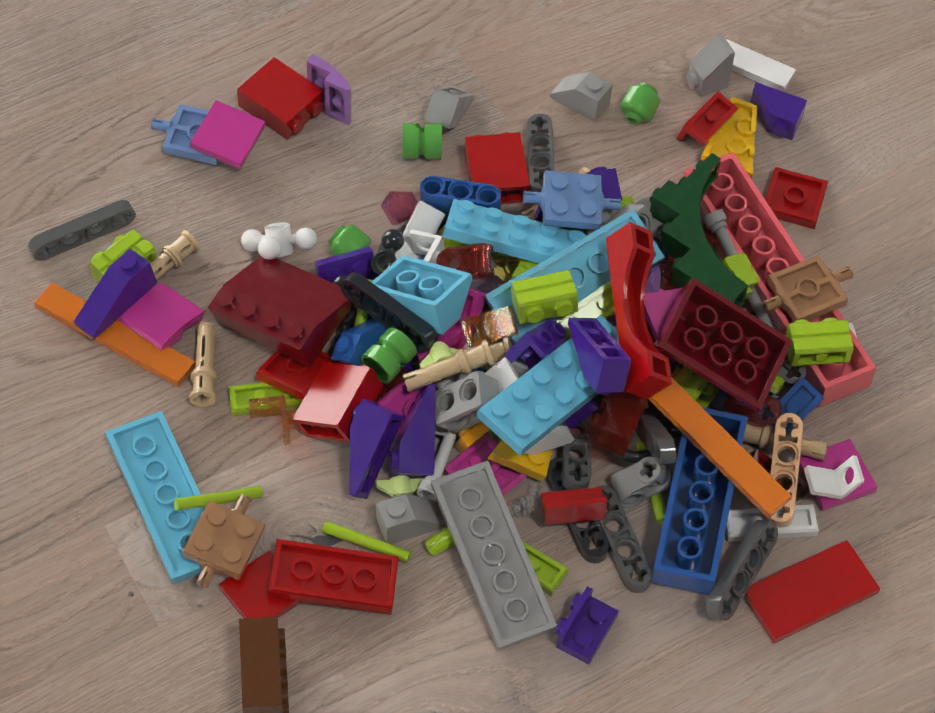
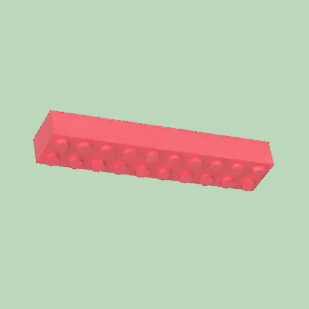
M734 152L720 157L718 177L708 188L700 204L701 223L706 229L702 221L703 217L713 211L723 209L728 219L726 230L738 254L744 253L747 255L752 264L750 267L756 271L760 279L755 288L763 301L775 296V293L767 283L768 275L805 261V259ZM694 167L684 170L683 177H688L693 172ZM706 229L725 259L727 256L716 234H712L711 230ZM778 307L767 312L775 329L786 335L788 324L793 323L787 311L782 307ZM836 309L809 320V322H821L831 317L837 320H844V318ZM851 329L853 353L850 362L805 365V379L825 397L819 404V407L868 388L871 385L876 366Z

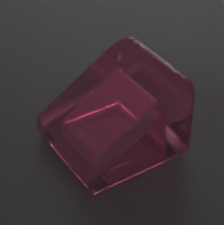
M390 191L382 202L381 207L390 223L396 225L411 218L418 201L412 192Z

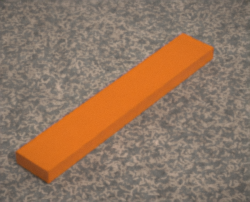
M51 282L34 302L35 308L94 340L74 324L75 318L86 301ZM119 319L94 340L177 387H180L196 367L194 360L170 347L160 350L121 323Z
M673 378L670 386L648 398L768 519L791 500L792 496Z

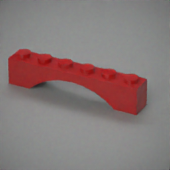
M629 222L608 236L606 244L619 345L632 359L625 391L648 399L670 386L672 378L669 357L656 348L657 346L649 334L645 319V289L649 271L655 257L652 231Z

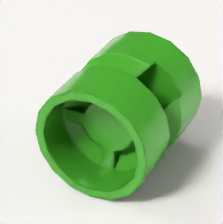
M403 123V159H418L420 155H424L426 159L441 160L442 123H426L424 128L420 127L419 123Z
M388 328L379 337L377 345H372L361 356V363L374 369L376 376L382 383L389 384L400 373L401 367H404L416 356L417 350L413 342L403 332L396 328Z

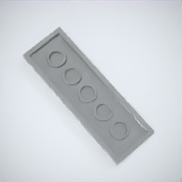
M487 460L432 480V489L498 651L556 630V621L489 461Z

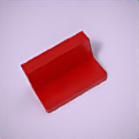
M717 91L685 123L676 139L681 142L689 134L699 144L704 146L735 115L739 108Z
M602 487L541 493L545 525L604 520L606 518L607 497H603Z

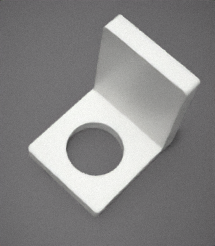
M411 230L409 235L413 253L426 255L423 261L444 266L446 253L443 237ZM418 240L428 241L431 244L430 249L422 247Z
M854 455L835 470L809 465L804 468L812 495L843 499L864 483L858 458ZM851 467L854 471V478L850 484H847L845 474Z

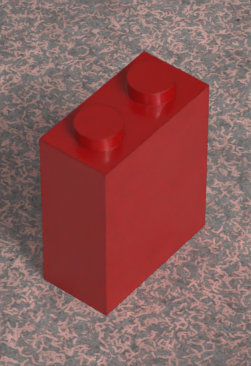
M275 57L237 88L238 106L250 115L265 121L266 126L286 140L295 133H299L312 117H317L324 108L323 90Z
M520 132L465 137L464 156L469 181L490 184L499 188L501 192V205L523 203L524 191H530V182Z
M324 362L292 420L306 437L350 443V425L353 421L354 409L361 403L362 399L375 401L384 385L376 376L374 369L367 365L354 366L342 362L338 364Z

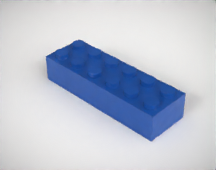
M702 407L742 446L747 416ZM683 433L651 583L710 595L716 581L734 484Z

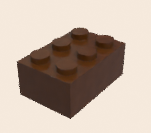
M278 616L239 619L243 713H289L285 628H278Z

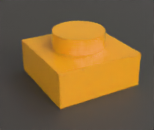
M479 422L476 426L473 425L458 433L460 439L455 443L454 447L462 454L484 436L490 428L483 422Z

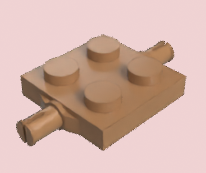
M817 255L768 275L767 283L775 293V296L763 300L762 307L766 313L782 307L787 311L793 322L801 319L812 320L847 305L848 297L841 289L840 282L853 278V271L847 266L844 269L833 272Z
M241 494L233 509L208 501L182 553L183 557L197 562L203 568L196 580L198 586L201 587L203 583V588H208L214 573L226 574L240 580L265 530L264 523L252 519L245 514L252 501L250 497L246 496L245 498V495Z

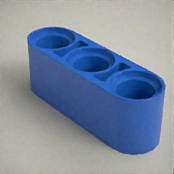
M438 176L426 177L420 183V200L441 211L445 216L449 215L453 199L468 200L475 205L501 210V192L496 186Z

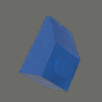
M371 318L343 331L335 345L331 359L337 363L342 362L347 365H362L361 356L372 345H377L379 337L388 328L374 318Z

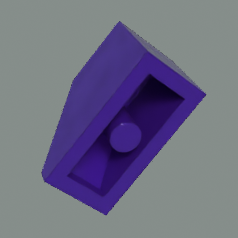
M756 82L750 103L757 105V115L767 132L773 133L778 137L793 140L803 118L807 100Z

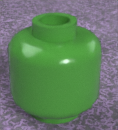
M638 83V85H632L628 88L620 108L629 123L639 125L640 123L651 122L660 104L658 92L653 86L647 83Z
M341 225L329 240L331 244L330 252L336 256L370 247L371 238L355 225H348L346 227Z

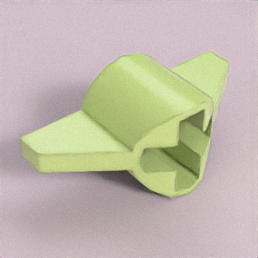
M437 341L431 347L430 353L420 363V368L455 356V352L458 349L450 348L446 343Z
M398 475L390 480H376L375 483L376 488L391 495L393 498L403 494L412 495L418 490L420 481L423 478L410 479L406 475Z

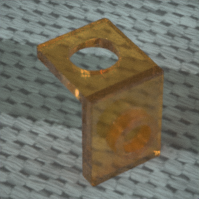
M511 306L461 319L468 348L480 345L485 339L489 343L518 334ZM471 324L473 325V327H474V329H475L476 339H475V338L472 336V334H471V330H470V325H471Z
M285 395L249 399L250 418L280 415L284 445L290 444L289 428H294V421L292 420L293 410H287ZM261 405H272V407L267 410L257 409V407Z

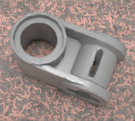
M646 457L630 467L614 473L611 477V482L622 507L631 508L641 504L651 496L666 490L672 483L673 476L671 470L664 465H659L654 457Z

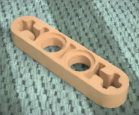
M793 413L781 415L777 419L770 475L775 480L786 477L792 482L790 489L786 490L792 496L791 500L784 505V510L787 513L783 514V518L777 517V513H775L768 519L770 522H774L777 527L790 525L795 515L803 422L799 416ZM787 423H792L794 428L791 441H785ZM788 449L794 452L795 458L793 461L785 463L779 460L778 454L780 451Z

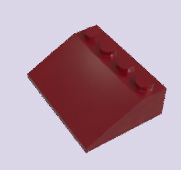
M260 256L223 284L208 306V309L219 325L311 367L353 303L344 296L340 286L280 259L267 260Z
M692 278L678 292L667 314L656 348L758 412L764 404L793 340L700 281Z

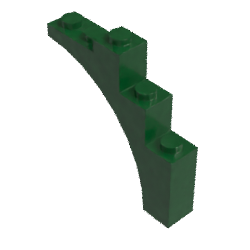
M711 153L704 161L700 160L695 165L693 172L688 177H682L678 184L668 180L661 188L657 187L650 196V212L653 218L665 224L660 232L662 237L660 250L676 259L671 266V271L673 272L671 285L677 289L683 288L692 278H695L741 307L745 303L748 284L730 272L719 260L709 245L701 224L700 204L708 188L717 179L721 162L720 157Z

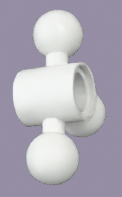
M286 222L266 225L264 227L265 235H262L258 230L249 229L241 237V244L245 250L250 252L258 251L261 257L267 260L291 255L294 252L293 244H296L302 250H310L317 243V234L314 230L305 227L299 229L296 234H291L290 224Z

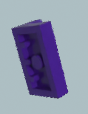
M365 247L315 261L317 276L332 282L339 275L348 276L356 272L366 279L374 280L377 278V275L371 267L373 251L370 247Z
M551 318L526 332L504 355L511 363L520 358L526 361L535 353L543 359L569 340L570 337L567 335L565 328Z
M587 586L582 595L579 593L575 595L569 608L572 612L567 619L563 617L560 620L554 634L558 635L556 648L589 665L617 619L619 610L592 597L593 589Z

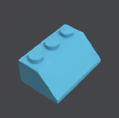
M402 255L374 279L372 283L434 328L437 334L443 335L461 317L471 285L472 275L467 272Z

